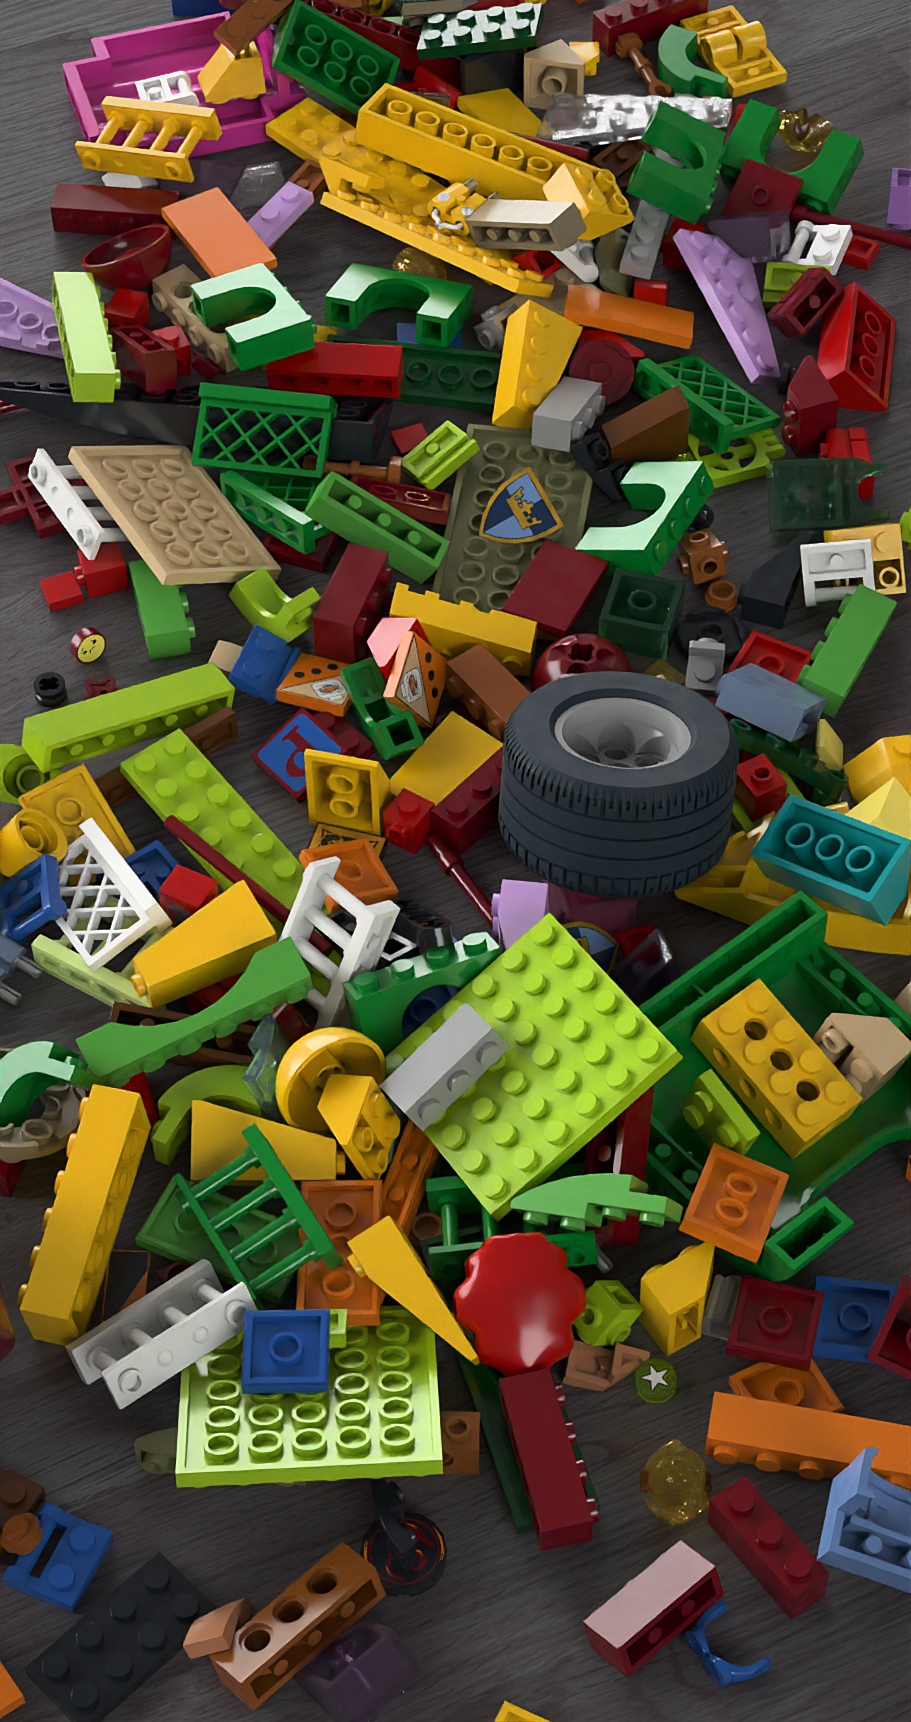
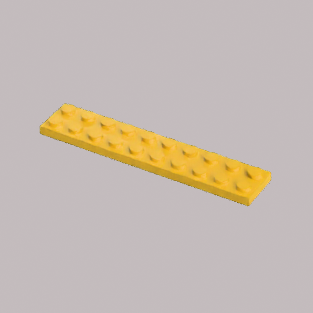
M309 97L266 124V135L305 161L310 159L319 163L320 156L338 157L386 177L383 190L370 189L369 193L355 190V195L356 192L373 198L374 204L379 205L383 203L398 209L396 214L401 216L408 214L421 219L420 224L425 227L427 225L434 226L436 223L428 212L427 204L447 188L408 163L396 161L388 155L369 150L365 146L354 142L356 128ZM442 228L445 230V236L463 238L470 242L469 247L476 249L477 245L471 233L467 236H461L449 228ZM484 248L494 252L493 258L498 260L501 258L510 259L522 250ZM479 277L491 286L494 284L486 279Z

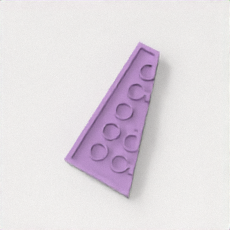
M679 229L673 236V240L752 384L774 387L780 381L781 373L747 241L705 234L699 231Z
M0 278V346L64 359L53 304Z

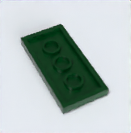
M522 3L518 6L506 8L495 6L488 10H464L457 14L444 15L439 13L425 17L417 46L419 60L535 47L538 45L544 17L542 3Z

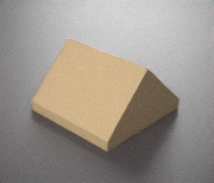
M562 39L525 53L524 104L527 107L569 113L584 110L585 61Z

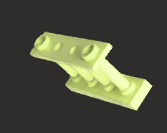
M108 895L104 908L117 907L119 899L113 895ZM85 896L84 907L94 908L97 896ZM102 917L101 919L112 924L114 917ZM124 917L121 929H129L140 920V917ZM78 918L74 931H87L90 918ZM155 925L139 937L146 941V943L133 958L173 930L174 927L169 926L160 932ZM40 934L31 944L34 961L43 967V971L111 1007H113L114 1001L151 1007L145 996L139 998L131 982V976L135 975L133 958L121 972L114 973L103 966L93 972L82 956L71 950L74 945L65 934L60 940L54 941ZM103 940L91 956H94L103 949L107 940ZM166 1004L159 1006L156 1009L166 1010Z

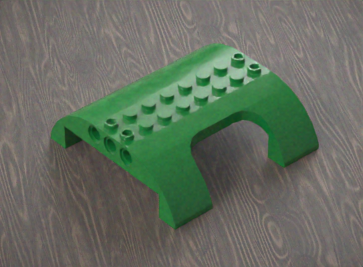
M801 890L638 1007L683 1057L681 1061L652 1085L654 1087L644 1182L648 1184V1190L654 1195L668 1197L683 1206L680 1219L682 1221L710 1151L704 1136L698 1129L692 1128L686 1121L680 1105L698 1076L712 1069L760 1131L759 1136L745 1156L789 1175L757 1263L736 1256L715 1246L714 1252L743 1272L759 1279L774 1282L787 1280L854 1227V1222L826 1196L809 1207L811 1202L822 1191L875 1150L888 1143L911 1140V1054L896 1074L862 1105L859 1104L849 1118L792 1160L690 1040L704 1017L757 979H760L811 1039H813L831 1013L888 1018L911 1041V1016L824 942L828 913Z

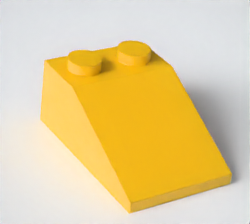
M306 749L304 752L309 824L318 826L320 823L381 837L384 828L383 812L391 803V785L378 761Z

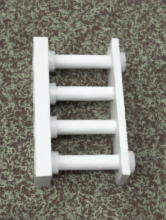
M37 449L33 463L29 468L28 477L87 559L95 560L101 542L129 541L121 528H102L97 521L114 519L105 507H86L82 500L98 499L89 486H71L66 480L83 479L74 465L56 466L44 449Z
M336 856L311 862L305 869L303 882L279 939L281 941L291 936L301 958L303 957L331 980V989L327 998L315 988L308 991V995L304 998L306 1002L318 1011L319 1018L313 1031L328 1027L351 1028L352 1023L342 983L353 980L361 973L375 971L400 911V908L391 900L366 906L335 881L334 876L341 861ZM327 894L357 918V925L352 936L321 911ZM314 926L344 950V957L340 967L308 942Z
M203 1258L74 1340L65 1348L81 1380L89 1385L102 1377L117 1408L121 1410L243 1331L245 1311L258 1310L245 1283L240 1282L224 1292L211 1263Z

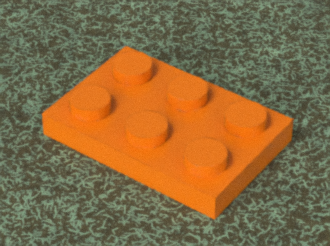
M713 1143L678 1230L729 1251L736 1256L757 1263L789 1175Z

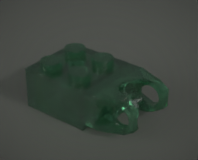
M856 457L770 461L766 465L769 533L824 531L860 527L872 521L890 519V511H880L876 508L868 507L862 503L858 495V486L861 480L875 474L888 472L887 464L871 463ZM802 488H806V493H811L812 498L806 501V503L801 502V499L799 500L797 493Z

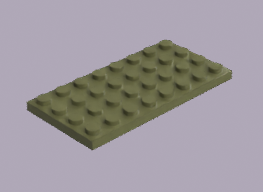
M468 423L466 434L471 440H476L480 450L458 469L444 538L450 541L436 571L432 592L440 594L439 600L457 605L460 604L461 600L473 603L474 607L479 611L489 613L493 609L501 611V608L545 540L572 549L577 547L585 533L594 481L581 465L573 449L570 452L531 445L532 430ZM531 466L565 526L540 539L523 543L496 542L479 536L482 516L491 497L509 478ZM537 630V639L550 641L561 639L560 637Z

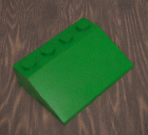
M295 0L283 15L273 40L272 67L357 116L359 109L385 83L393 85L401 60L301 0Z

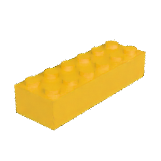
M93 1084L89 1098L84 1097L79 1108V1121L81 1122L77 1134H71L67 1145V1157L69 1159L65 1171L60 1170L57 1175L54 1192L57 1196L53 1208H47L44 1214L42 1231L45 1233L41 1245H36L32 1251L30 1279L28 1284L21 1286L17 1299V1307L33 1338L36 1340L67 1346L87 1332L151 1129L140 1093Z

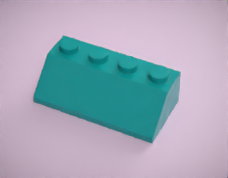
M790 794L750 855L766 878L795 890H801L807 895L886 926L906 896L911 866V840Z

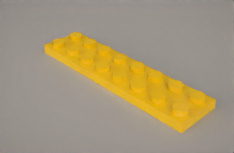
M338 189L337 194L323 193L320 204L514 293L550 298L554 286L543 281L544 275L529 269H526L524 272L518 269L519 264L505 258L500 260L493 258L494 252L481 247H476V249L469 247V241L457 236L447 237L444 235L445 230L438 229V227L432 225L425 227L420 224L421 219L408 214H403V216L396 214L398 209L383 203L379 205L374 204V199L365 194L356 192V195L341 189Z

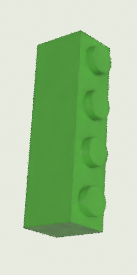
M331 471L317 486L304 512L306 516L353 544L389 552V565L420 584L438 569L450 541L334 471Z
M862 584L858 585L853 596L848 593L845 595L837 611L842 615L839 619L834 616L832 617L824 633V636L828 637L826 642L818 641L810 657L814 661L813 665L805 664L796 681L802 687L826 697L827 700L822 712L833 718L838 713L888 625L897 604L896 601Z

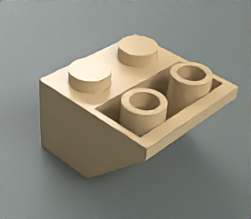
M831 1013L812 1039L863 1098L860 1102L861 1105L896 1074L911 1054V1041L888 1018Z

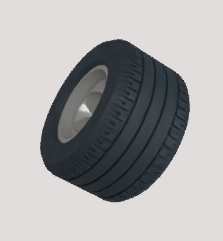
M603 671L571 675L550 682L538 688L516 706L508 719L504 731L498 812L499 826L503 839L511 852L532 872L557 886L581 894L620 899L643 898L669 893L689 885L705 875L717 864L728 844L739 763V746L735 731L725 716L702 695L678 683L659 677L631 672Z

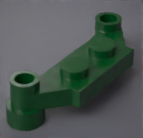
M731 719L730 725L733 727L738 740L739 760L744 751H748L756 756L764 753L773 765L810 783L816 788L810 798V802L823 807L842 802L841 794L849 781L845 774L827 768L825 766L826 763L819 760V755L810 749H798L788 744L786 739L769 731L751 730L747 723L739 719Z

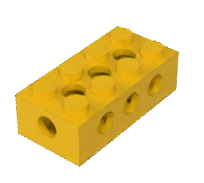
M757 979L704 1017L690 1038L792 1160L849 1118L863 1100L760 979Z

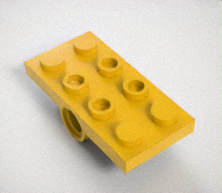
M733 5L680 20L681 28L697 33V53L710 70L728 77V92L733 98L786 82L787 71L766 47V34L759 21L747 23Z

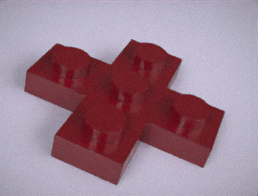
M34 454L6 463L7 474L13 486L0 490V526L29 517L39 538L42 539L67 530L28 477L30 465L33 463L36 455ZM66 479L71 486H89L84 479Z

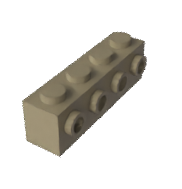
M488 199L465 220L477 247L564 251L566 248L573 246L577 242V238L587 230L580 210L575 202Z

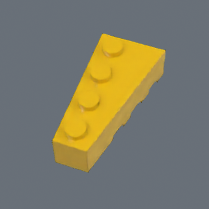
M530 299L508 317L492 424L499 427L530 429L532 427L534 412L557 386L583 327Z
M396 583L389 612L390 618H417L432 648L447 661L482 644L512 675L531 676L537 646L536 621L494 609L489 613H485L474 607L473 603L461 600L459 605L439 600L440 594L426 590L425 595L408 591L409 585Z

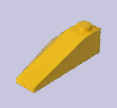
M911 735L881 738L843 765V773L849 778L847 787L850 798L856 806L894 777H896L911 797Z
M390 1215L347 1242L353 1252L347 1258L360 1278L367 1275L377 1286L475 1366L481 1363L463 1327L455 1320L454 1314L449 1311L443 1294L431 1277L427 1276L429 1271L402 1228Z

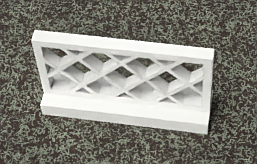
M90 817L79 826L85 834L68 846L66 856L57 863L60 897L74 896L71 908L67 909L66 914L55 921L87 965L95 972L155 925L162 932L172 925L173 922ZM88 849L89 852L85 864L72 865L74 858ZM104 873L101 886H88L92 874ZM81 874L78 886L65 887L69 875ZM108 895H121L117 907L104 908ZM85 896H97L94 908H81ZM102 917H114L110 930H97ZM124 917H140V920L129 929H121ZM78 918H90L87 931H74ZM94 940H107L103 949L94 956L90 955Z

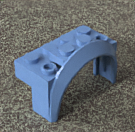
M865 1448L847 1468L832 1480L816 1561L911 1593V1491L896 1486L876 1475L871 1470V1463L879 1448Z

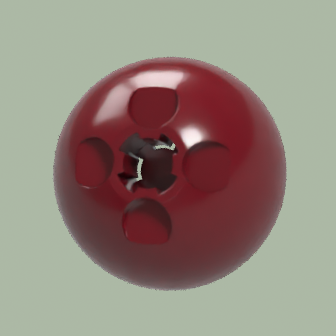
M154 224L119 234L90 250L82 258L81 265L85 272L92 273L96 284L109 291L115 292L117 287L135 291L145 290L153 285V279L165 273L171 260L172 237L169 227L164 224Z
M573 634L557 640L542 653L533 670L531 689L534 692L538 688L558 680V676L561 674L603 671L634 673V669L627 655L612 641L594 634Z

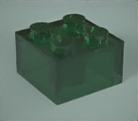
M617 568L599 618V636L612 641L623 652L667 660L683 612L685 581Z

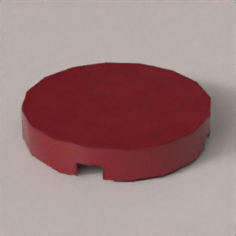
M609 339L594 340L585 343L575 352L570 363L569 377L602 383L601 395L605 396V405H609L619 401L629 391L634 380V364L630 354L621 344Z

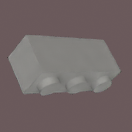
M564 376L533 414L531 445L570 452L572 450L571 446L583 439L584 433L588 428H592L594 420L598 415L601 416L604 411L605 396L601 395L602 383Z
M466 1002L379 1087L424 1131L462 1093L466 1092L491 1065L495 1064L510 1047Z

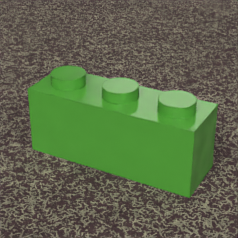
M144 559L129 562L132 588L150 660L191 653L190 638H195L196 633L192 617H185V613L189 612L186 592L179 593L178 589L183 588V584L173 586L162 585Z

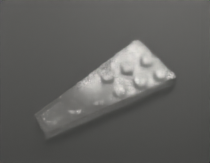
M598 93L589 95L553 94L535 138L572 146L581 141H589L592 145L641 139V133L644 132L646 122L659 100L713 127H726L733 110L732 99H722L720 97H709L707 99L691 98L689 96L670 98L659 95L633 97L628 94L602 96Z

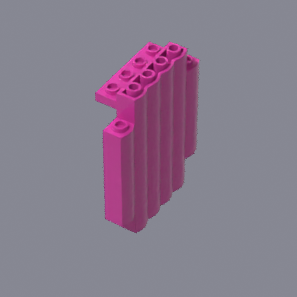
M229 11L91 39L93 58L62 64L68 96L72 102L82 134L86 142L91 143L97 141L108 123L101 105L106 96L140 100L135 82L178 71L186 72L191 79L190 88L199 100L198 107L214 108L222 130L218 141L200 139L189 158L273 141L274 139L266 135V124L306 99L307 96L304 87H299L297 80L272 67L273 40L276 31L271 24L254 40L262 58L266 93L259 94L258 97L253 99L238 97L229 99L228 102L223 104L206 103L198 82V75L222 44L214 37V31L230 17ZM175 88L170 89L172 95L179 94V91ZM119 129L109 145L122 146L131 130ZM146 132L136 148L149 150L159 134ZM172 136L163 152L177 153L186 137Z

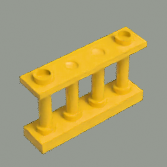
M106 96L101 103L108 122L95 143L77 141L75 147L83 169L192 183L194 176L188 161L190 154L200 139L218 141L222 130L214 108ZM119 129L131 130L122 146L109 145ZM146 132L159 134L149 150L136 148ZM172 136L186 137L177 153L163 152Z

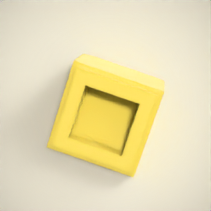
M819 719L817 721L815 753L819 755V760L826 763L825 766L827 768L841 771L843 769L842 741L825 719Z

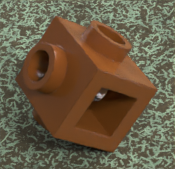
M709 528L682 536L677 544L679 554L676 555L677 564L682 575L687 574L694 585L711 583L716 578L727 575L725 561L729 560V554L723 540L719 541Z

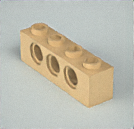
M185 264L153 279L154 294H152V301L156 309L160 312L163 311L171 319L173 325H180L181 329L189 336L191 342L195 346L202 348L208 357L226 370L227 373L237 368L238 366L229 354L225 328L245 321L238 317L206 328L195 314L190 285L202 282V280Z

